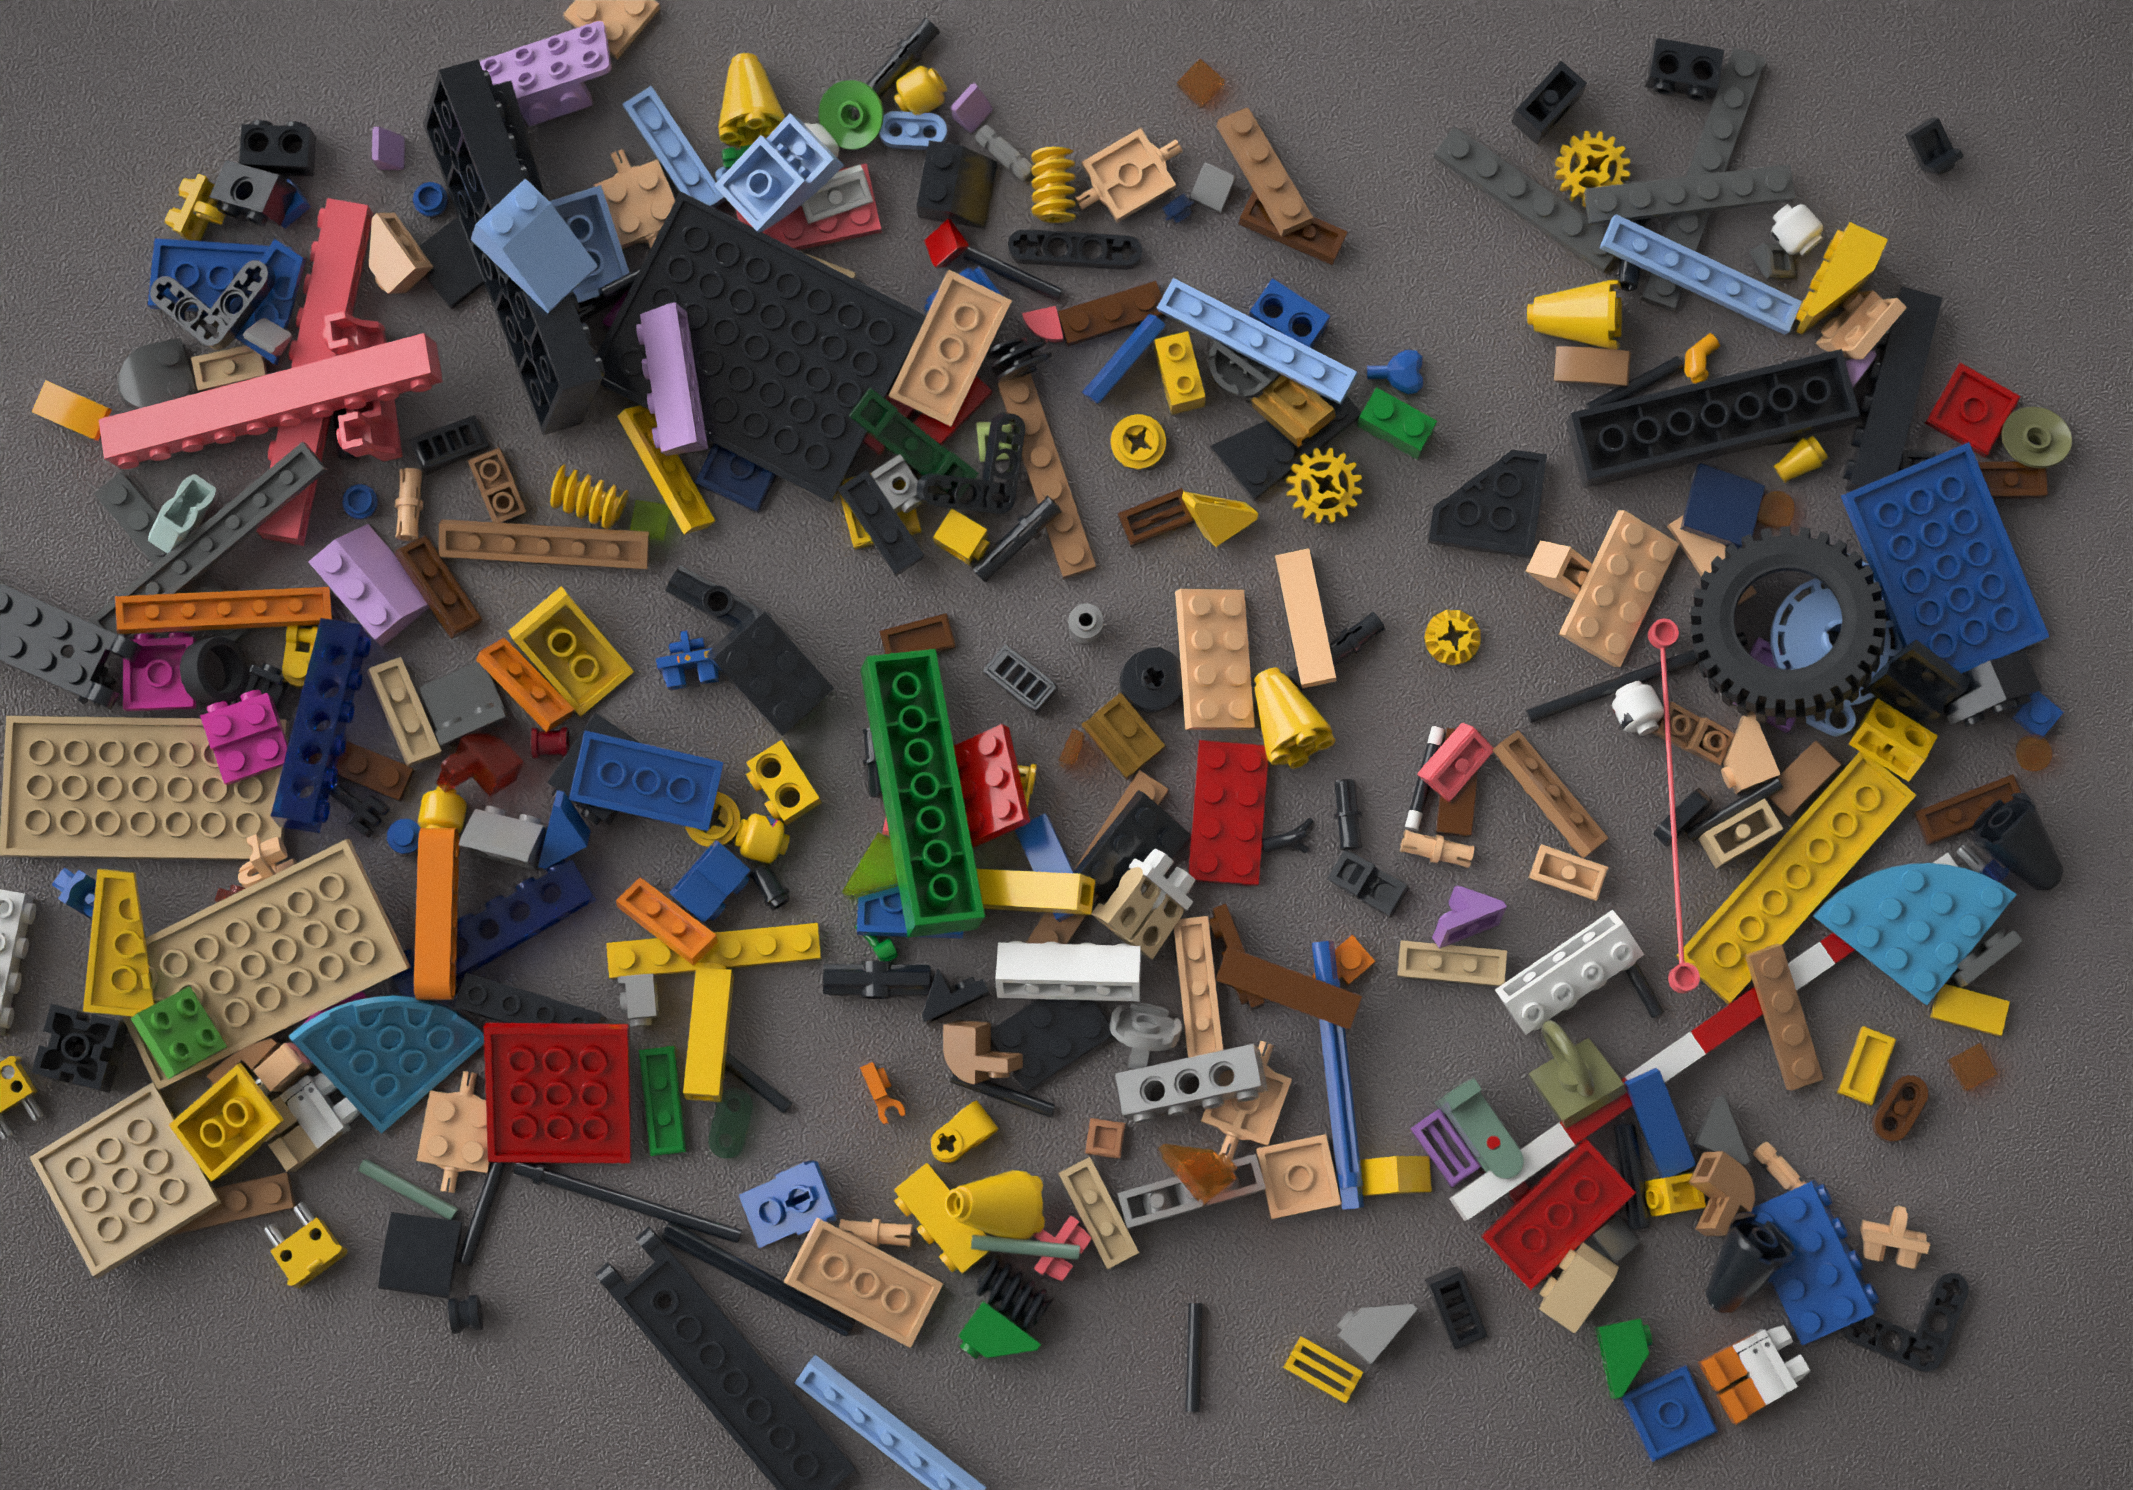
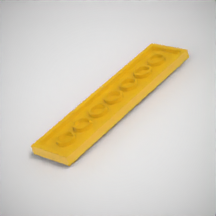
M1859 751L1684 946L1685 963L1694 965L1699 971L1700 980L1727 1004H1730L1752 979L1745 955L1774 944L1783 945L1913 800L1916 794L1883 765Z

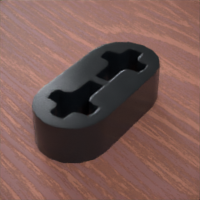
M1701 788L1692 792L1675 809L1677 838L1713 802ZM1670 814L1653 832V835L1666 847L1672 844Z

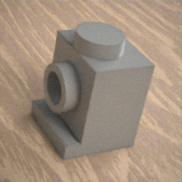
M901 454L871 473L872 478L896 513L902 510L904 513H908L922 503L916 493L918 481L904 462ZM903 480L906 486L902 490H896L893 488V483Z
M653 973L619 976L618 984L621 987H626V992H620L622 1014H628L630 1027L651 1026V1020L660 1019L657 977Z

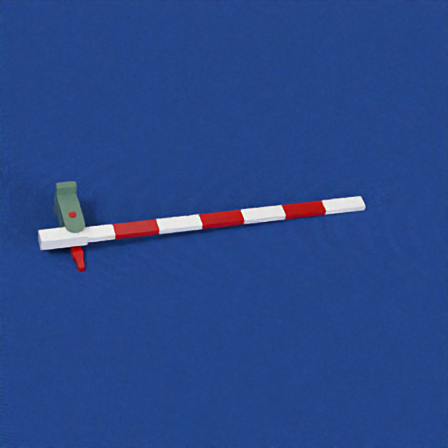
M1949 853L1944 854L1933 862L1957 866ZM1832 932L1790 961L1788 966L1796 991L1855 949ZM1755 987L1629 1073L1621 1081L1624 1083L1651 1069L1657 1068L1660 1070L1665 1083L1760 1017L1763 1012ZM1472 1078L1463 1082L1434 1103L1438 1109H1441L1443 1114L1447 1115L1486 1173L1450 1197V1201L1464 1221L1469 1220L1506 1193L1516 1203L1530 1190L1524 1182L1526 1179L1632 1106L1628 1092L1568 1128H1565L1560 1121L1532 1142L1519 1149L1480 1093L1482 1089L1476 1080Z

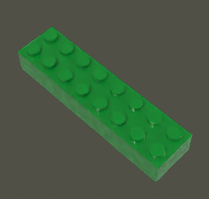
M936 649L867 656L860 673L907 936L911 938L976 930L985 918Z

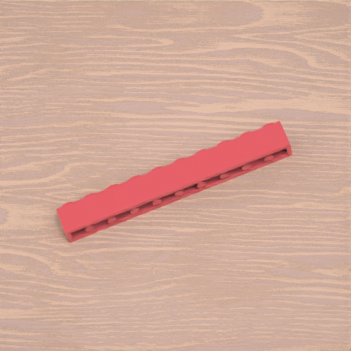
M327 198L326 207L321 208L319 211L317 226L321 230L319 240L314 241L311 247L310 259L314 263L311 274H307L304 280L303 292L307 296L304 307H300L297 313L296 326L300 329L297 341L293 340L290 346L289 359L293 361L291 368L339 356L325 345L323 339V329L326 328L324 316L343 311L353 316L372 226V217L374 216L368 205ZM331 416L325 418H305L301 420L300 424L290 427L276 426L278 427L276 440L270 442L268 449V460L271 461L270 468L301 442L307 443L322 462ZM318 479L261 525L256 532L263 539L304 546Z
M425 333L99 419L104 459L120 469H132L139 466V462L150 459L154 461L166 460L171 457V454L176 452H196L204 448L203 445L214 442L219 444L235 441L237 436L245 434L261 435L268 432V428L279 425L284 427L300 424L301 420L305 418H325L333 415V411L343 408L360 409L366 406V402L378 399L389 401L398 398L400 393L430 390L432 385L443 382L437 344Z

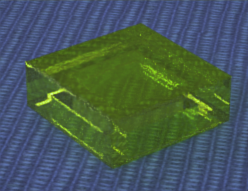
M635 500L630 531L650 532V539L665 541L670 509L667 504Z

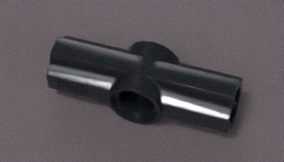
M681 565L672 575L666 588V593L705 613L711 620L721 622L732 629L757 608V606L731 593L726 587L716 585ZM716 596H723L728 599V606L723 611L716 612L710 608V602Z
M863 961L861 964H824L823 995H859L865 999H891L893 996H928L930 992V965H893V962Z

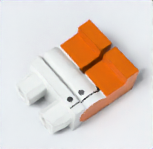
M1784 1325L1767 1331L1760 1329L1697 1362L1713 1391H1719L1744 1375L1747 1376L1745 1379L1716 1394L1732 1424H1738L1752 1413L1797 1388L1796 1382L1800 1381L1810 1372L1801 1355H1797L1784 1363L1777 1352L1793 1342Z

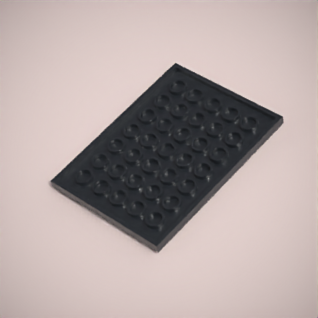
M680 191L596 354L601 359L604 367V376H602L600 385L649 409L647 393H652L650 379H645L642 369V359L647 358L645 345L639 344L636 326L641 324L640 314L670 303H677L687 312L706 439L833 503L839 492L838 488L842 486L868 435V432L849 417V414L869 388H872L884 399L887 398L926 315L762 232H757L747 224Z

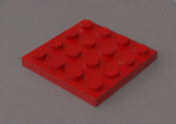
M485 1023L484 1057L488 1162L631 1163L629 1024Z

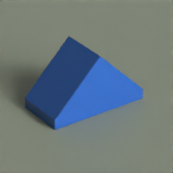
M557 790L538 865L540 868L545 869L588 845L591 830L563 791Z

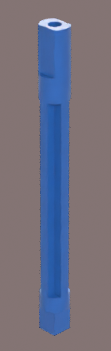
M1334 941L1312 943L1316 979L1340 988ZM1319 1019L1342 1210L1364 1207L1363 1180L1346 1032L1343 1027Z

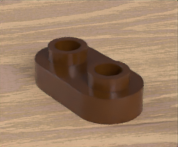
M1907 1075L1893 1083L1872 1119L1873 1131L1879 1139L1886 1142H1895L1907 1135L1928 1099V1088L1922 1079L1917 1076ZM1906 1087L1910 1088L1914 1093L1911 1101L1905 1100L1902 1096V1091ZM1886 1118H1892L1895 1121L1896 1126L1893 1131L1885 1128L1884 1121Z

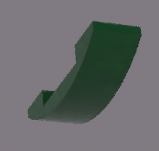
M872 388L867 390L849 414V417L896 456L901 454L904 462L922 476L928 473L976 478L979 474L956 454L949 452L898 412L895 406ZM965 484L960 488L958 493L959 499L968 489L969 484ZM937 486L942 491L948 494L949 488Z

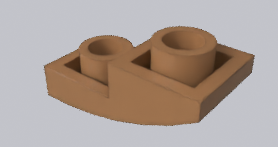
M1556 346L1554 381L1557 383H1591L1594 386H1628L1631 352L1604 348Z
M500 447L468 460L482 498L494 523H500L527 512Z
M1670 701L1671 744L1711 763L1721 765L1735 733L1708 718H1700ZM1663 715L1657 722L1659 727L1652 733L1666 740L1665 719Z
M1816 740L1778 777L1784 788L1769 798L1787 816H1792L1842 764Z
M271 1038L249 1045L225 1059L207 1077L216 1084L239 1063L243 1066L247 1064L252 1070H255L278 1050L282 1044Z

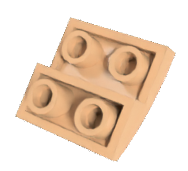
M1873 290L1855 292L1844 302L1843 307L1845 309L1842 313L1824 325L1821 330L1823 335L1816 344L1828 352L1842 349L1843 355L1846 358L1864 359L1907 307L1898 298L1883 300Z

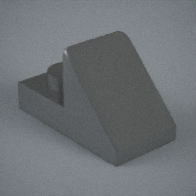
M1618 1214L1583 1241L1614 1264L1619 1262L1640 1243ZM1582 1243L1574 1250L1575 1252H1577Z

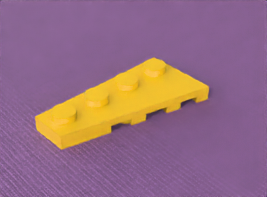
M98 869L83 1012L133 1017L155 1004L136 872Z

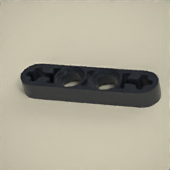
M1022 229L1014 232L1008 241L1009 255L1014 261L1021 264L1129 270L1135 268L1142 258L1140 242L1128 235ZM1021 239H1027L1028 245L1039 246L1038 239H1044L1042 244L1043 256H1037L1038 248H1028L1026 254H1020L1019 248L1014 247V245H1019ZM1055 240H1061L1066 243L1068 250L1065 255L1054 257L1048 251L1049 244ZM1089 242L1099 244L1102 248V254L1096 259L1085 257L1082 253L1085 244ZM1107 243L1113 244L1112 251H1123L1124 245L1131 246V251L1136 252V254L1130 255V260H1123L1122 254L1112 253V260H1106L1108 255Z

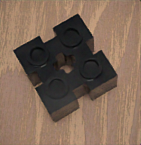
M51 1004L43 1032L51 1034L48 1047L39 1045L31 1073L69 1083L72 1074L75 1075L73 1084L110 1093L117 1065L109 1062L113 1050L122 1052L128 1028L122 1021L95 1014L91 1015L90 1022H86L88 1014ZM84 1040L86 1050L80 1056V1053L75 1051V1047L77 1044L83 1045Z

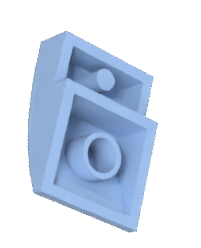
M789 113L767 138L760 135L714 186L757 232H763L801 206L844 165L800 119Z

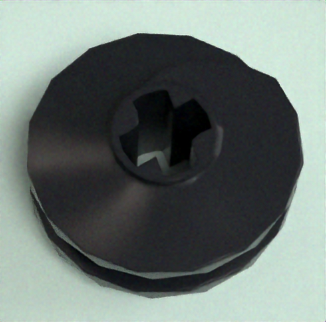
M1021 337L1003 342L988 350L986 353L987 358L998 359L991 365V370L1003 372L997 377L998 382L1012 380L1037 371L1036 366L1053 357L1052 353L1032 356V352L1047 345L1048 341L1042 340L1028 343L1026 337Z
M1161 647L1147 648L1135 653L1122 668L1119 679L1121 693L1137 710L1148 713L1163 711L1170 707L1182 693L1180 661L1172 652ZM1148 673L1151 677L1157 676L1159 678L1156 687L1153 683L1147 684L1145 682Z

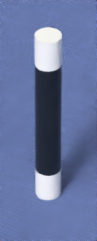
M1432 726L1421 768L1441 747L1445 729ZM1419 776L1405 828L1414 831L1419 830L1430 786Z

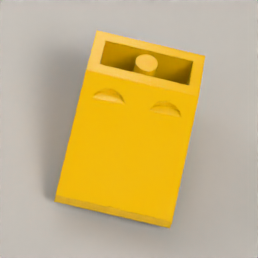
M1849 222L1844 232L1837 230L1823 256L1828 262L1823 260L1809 286V289L1814 290V293L1808 292L1796 314L1795 319L1800 321L1796 330L1797 333H1805L1845 302L1850 295L1858 292L1864 286L1874 271L1888 239Z

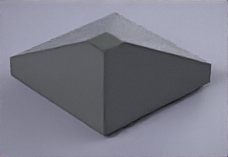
M1764 243L1750 250L1751 257L1766 278H1796L1793 255L1788 254L1780 244Z

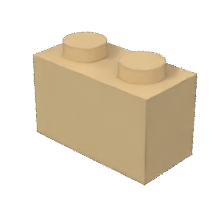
M1764 798L1703 833L1698 840L1717 869L1775 836L1783 828Z
M1584 1242L1577 1252L1572 1249L1568 1251L1559 1265L1563 1270L1557 1279L1551 1276L1539 1293L1544 1297L1539 1310L1574 1334L1614 1281L1619 1266Z

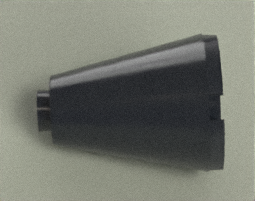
M2026 793L2011 794L2014 799L2004 804L2000 799L1994 802L1975 820L1973 828L1976 830L1975 835L1971 834V839L1979 848L2035 890H2050L2056 887L2061 881L2063 867L2034 801Z
M1740 1213L1731 1221L1705 1292L1708 1303L1714 1310L1720 1313L1736 1312L1786 1270L1796 1259V1255H1792L1795 1246L1791 1239L1769 1220L1763 1225L1755 1221L1757 1215Z

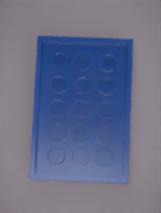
M1969 442L1841 495L1865 557L1874 573L1875 581L1879 582L1882 598L1903 649L1917 639L1962 674L1989 660L2004 657L2049 637Z

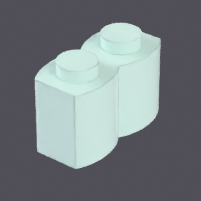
M196 474L183 480L174 498L168 500L162 506L149 533L148 541L167 554L188 537L191 530L195 529L202 522L215 496L216 488Z

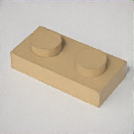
M247 345L191 357L197 390L199 392L267 375L264 357Z

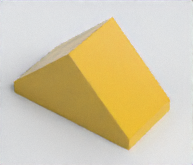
M1183 491L1182 499L1203 536L1215 547L1257 520L1259 513L1246 502Z
M1392 1156L1360 1160L1363 1196L1432 1192L1429 1156Z

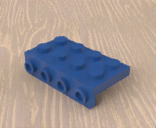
M1816 1180L1755 1206L1751 1212H1742L1757 1215L1755 1221L1765 1225L1767 1220L1774 1223L1787 1234L1795 1246L1792 1255H1796V1259L1772 1283L1802 1345L1875 1314L1878 1311L1875 1304L1880 1303L1875 1288L1871 1283L1865 1284L1860 1271L1864 1270V1266L1856 1250L1850 1251L1844 1238L1848 1237V1232L1840 1217L1834 1219L1828 1206L1833 1204L1826 1186L1824 1184L1819 1186Z

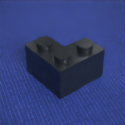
M2026 651L1989 660L1962 673L1970 680L1967 691L1947 703L1943 710L1950 725L1964 722L1965 726L1969 727L1984 721L1986 718L1983 713L1990 710L1997 714L2032 702L2030 695L2042 689Z

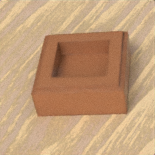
M1090 1118L1085 1154L1120 1159L1125 1123Z

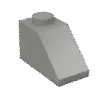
M1413 1304L1360 1308L1356 1313L1350 1309L1336 1325L1341 1329L1337 1337L1368 1364H1372L1416 1312L1417 1308Z

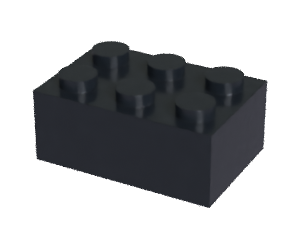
M758 607L706 654L773 730L781 736L785 735L834 689L771 617Z

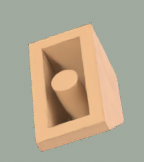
M376 213L372 217L369 268L376 276L375 281L378 286L388 294L407 293L433 266L396 213Z
M1540 540L1526 572L1545 587L1575 600L1592 563L1571 547Z
M1750 711L1747 717L1744 715L1741 717L1735 731V736L1723 760L1724 768L1721 769L1725 784L1728 788L1733 787L1736 795L1760 786L1780 775L1753 711Z

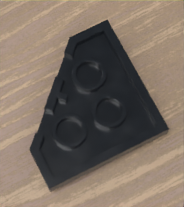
M1512 449L1501 457L1499 461L1462 485L1456 492L1437 503L1432 510L1428 543L1531 559L1534 550L1547 454Z

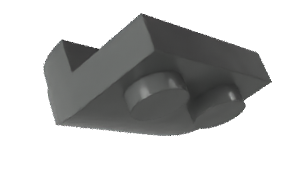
M181 338L143 345L135 349L126 358L118 375L117 388L121 400L128 408L132 407L136 410L197 393Z
M1215 340L1209 354L1211 375L1214 381L1230 394L1239 397L1261 395L1263 390L1280 375V373L1221 344L1217 340Z

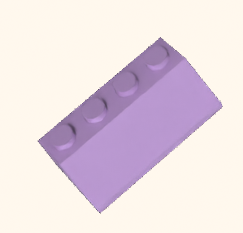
M670 303L640 314L641 324H637L636 329L639 344L645 345L647 358L642 359V369L645 379H650L652 393H647V402L650 413L656 415L657 427L652 428L655 447L661 448V453L666 456L706 450L708 446L687 312L677 303Z

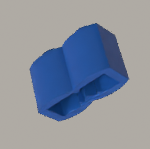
M715 840L669 893L703 923L708 918L714 921L725 909L726 904L723 901L731 892L738 894L748 883L750 878L746 875L750 869L721 843Z

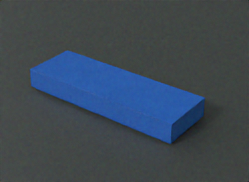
M1148 314L1081 393L1090 401L1097 404L1100 403L1160 334L1166 324L1157 316Z
M1046 813L1031 820V823L1015 829L1034 872L1074 874L1072 865ZM1053 913L1059 923L1075 915Z
M1654 1068L1624 1082L1660 1177H1672L1695 1166L1696 1163L1660 1070Z

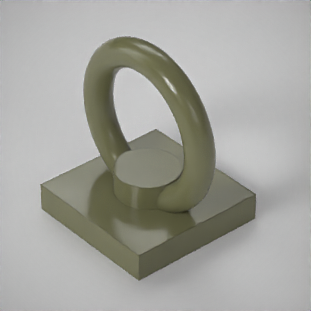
M1548 1020L1542 1025L1544 1039L1554 1058L1528 1074L1531 1082L1565 1128L1570 1127L1627 1093L1624 1083L1590 1038L1574 1046L1570 1038L1556 1022Z

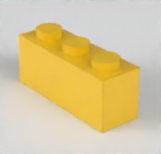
M928 1163L924 1164L894 1189L899 1196L894 1200L896 1205L906 1217L912 1213L921 1223L916 1229L929 1245L934 1241L937 1242L944 1251L939 1257L952 1273L959 1269L964 1274L991 1252L971 1249L972 1235L987 1236L983 1231L959 1223L946 1214L944 1202L950 1190Z

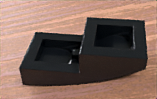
M1346 849L1342 852L1327 878L1328 881L1390 918L1394 915L1409 889L1407 884L1377 869L1374 864Z

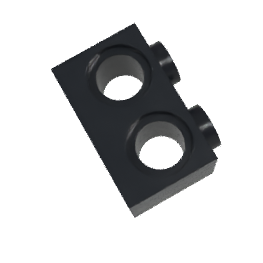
M1656 37L1651 51L1645 87L1653 88L1655 93L1661 95H1672L1675 92L1687 94L1689 99L1695 101H1706L1708 98L1713 99L1719 85L1724 49ZM1662 63L1671 64L1676 72L1665 74L1660 70L1659 65ZM1696 69L1705 70L1709 75V79L1699 80L1694 76L1693 71Z
M265 120L252 121V124H241L238 164L277 175L314 177L316 135L311 127H307V124L292 121L287 122L286 126H279ZM263 140L268 141V146L264 151H253L256 143ZM292 143H303L299 152L294 154L287 153L288 147Z

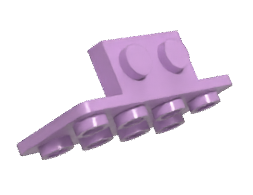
M597 21L481 60L480 64L482 70L489 72L493 85L512 80L521 114L528 126H532L593 105L592 96L584 81L605 75L611 71L607 30L602 21Z

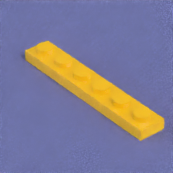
M811 923L716 932L714 934L717 935L718 943L694 966L658 938L606 943L609 978L618 979L619 976L651 973L662 975L694 972L696 967L705 968L707 963H718L726 965V968L820 960L819 924Z

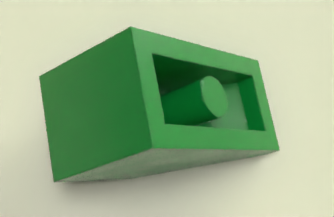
M984 1301L958 1335L963 1340L960 1348L975 1359H978L981 1354L986 1358L1037 1351L1041 1346L1039 1342Z
M1641 1318L1595 1328L1611 1399L1621 1398L1649 1355L1648 1346L1653 1345L1648 1324L1642 1325Z

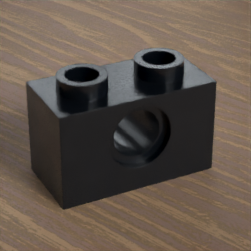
M1560 61L1515 110L1512 123L1538 144L1583 96L1587 82L1564 62Z
M225 160L209 197L221 205L219 210L230 217L239 219L241 214L246 216V219L260 226H265L267 222L281 226L297 188L277 174Z

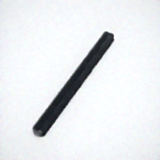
M669 1223L662 1233L664 1241L843 1336L850 1335L855 1325V1320L674 1223Z

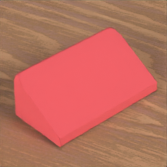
M1461 723L1421 768L1418 776L1446 801L1450 802L1490 757L1494 748L1474 727Z

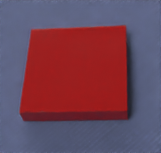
M1960 362L1924 424L1962 445L1969 442L1974 452L1986 457L2001 433L2006 419L2013 412L2021 396Z

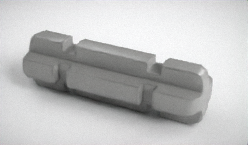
M988 125L983 126L975 136L976 141L984 148L988 147L989 153L1007 169L1012 168V172L1022 181L1026 180L1032 174L1031 169L1033 165L1026 158L1021 159L1020 153L1001 136L996 137L997 134Z

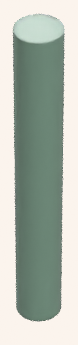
M367 1159L362 1161L358 1169L359 1172L448 1220L453 1221L458 1212V1208Z
M972 1235L971 1249L1079 1260L1080 1245Z

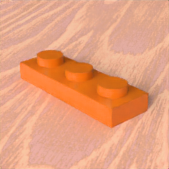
M505 637L479 652L476 661L546 732L571 718L575 709Z
M641 877L616 900L617 907L693 966L718 943L716 934Z

